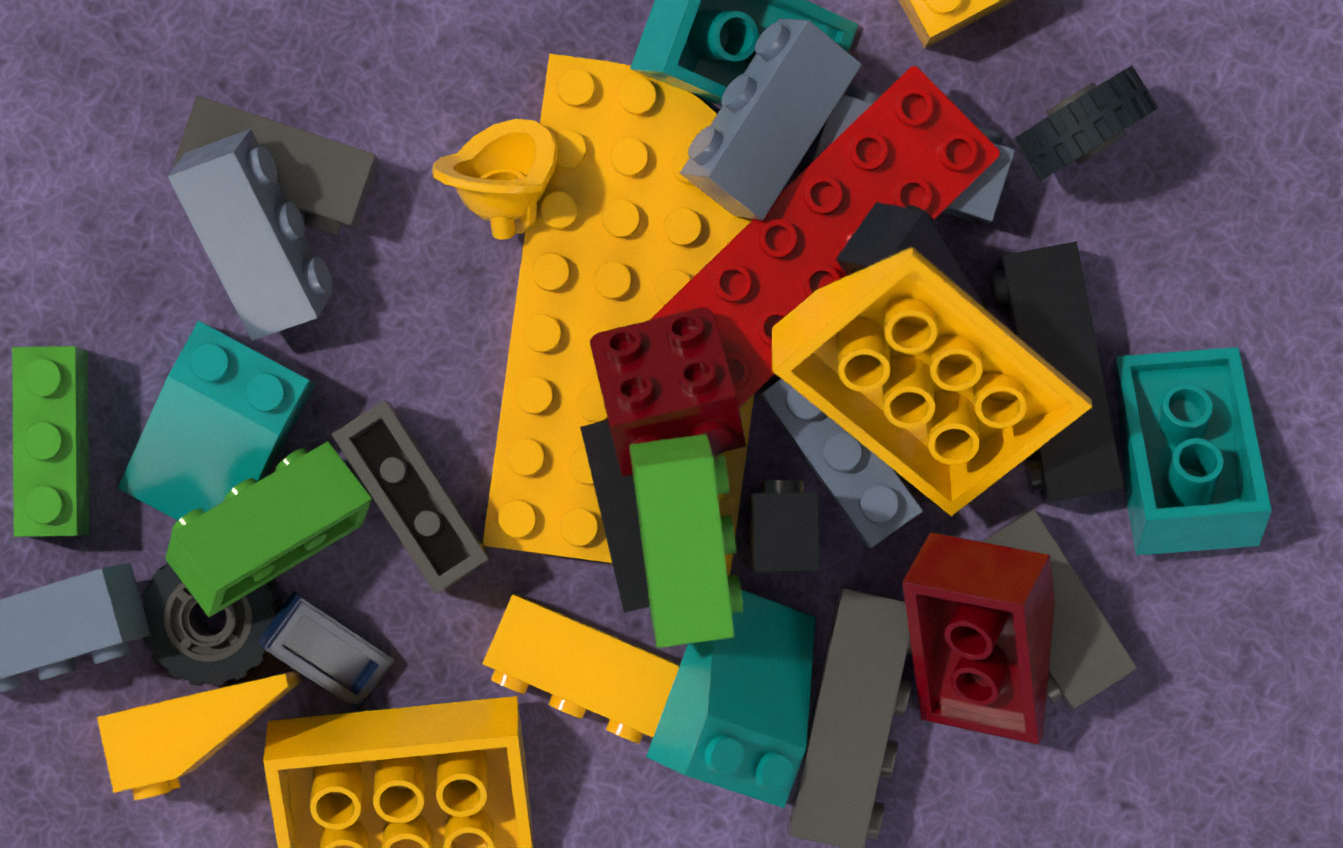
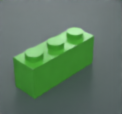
M77 346L12 347L14 537L89 536L88 350Z
M707 434L629 445L651 619L657 648L734 637L732 614L743 613V602L738 574L727 576L725 555L736 553V543L731 515L720 516L718 495L729 493L724 454L712 455Z
M328 441L310 452L305 448H301L285 457L277 465L275 472L257 482L255 478H249L237 484L227 493L224 502L205 512L203 508H197L180 518L172 528L165 559L207 616L211 617L363 525L372 498Z

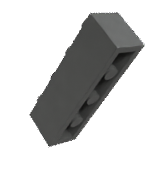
M840 588L809 728L806 751L802 760L787 829L788 835L791 837L841 848H864L866 838L873 840L878 838L885 803L874 801L879 777L891 778L898 748V742L888 740L893 715L904 717L911 689V680L901 678L906 654L912 655L905 602Z

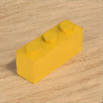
M512 594L482 663L495 669L490 679L493 682L521 694L526 693L530 684L552 694L548 703L551 707L579 719H583L588 709L610 719L606 727L607 731L638 744L641 743L644 734L650 737L654 736L680 664L517 594Z

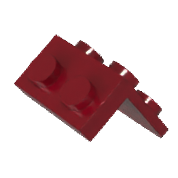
M697 308L599 332L592 336L590 339L591 351L622 477L633 474L629 446L632 444L707 434L713 456L747 447L736 393L714 313L710 309Z

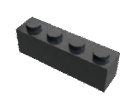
M1077 241L1002 255L997 260L999 271L989 272L990 288L995 308L1006 307L1010 331L1092 401V407L1037 449L1033 455L1028 456L1024 460L1026 477L1031 493L1041 491L1043 503L1124 489Z

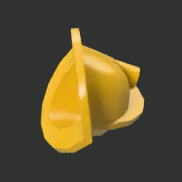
M512 119L494 124L473 136L456 154L440 157L433 163L432 175L436 180L455 187L464 205L481 219L490 221L493 237L505 240L513 237L515 234L525 233L535 223L537 203L556 169L559 148L554 133L535 120Z

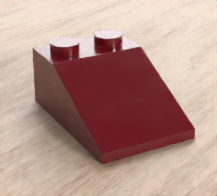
M930 532L902 582L921 720L1039 745L1044 730L1055 606L1050 555Z

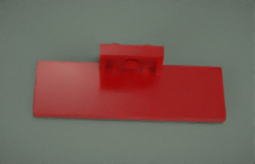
M912 66L778 195L763 220L753 219L650 320L697 308L710 309L714 313L740 409L775 375L772 371V327L816 290L847 277L836 261V258L876 202L901 207L913 205L927 212L935 220L998 159L1000 151L918 67Z

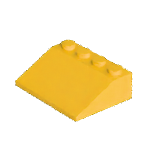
M913 247L816 290L772 327V371L950 516L957 513L1092 407V401L1086 394Z
M518 696L268 721L263 762L278 848H534Z

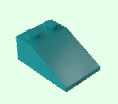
M655 0L630 70L688 91L702 100L722 107L721 100L726 88L735 78L744 74L756 55L755 45L760 35L770 25L776 23L778 19L809 20L847 52H849L858 24L807 0Z
M198 320L167 376L118 489L177 521L194 509L203 508L205 512L224 502L227 493L237 484L249 478H255L258 482L267 476L316 383Z
M1239 347L1116 356L1114 364L1125 495L1136 556L1259 546L1272 509Z
M741 590L743 613L732 614L734 637L687 645L646 757L682 775L784 808L806 751L816 617Z

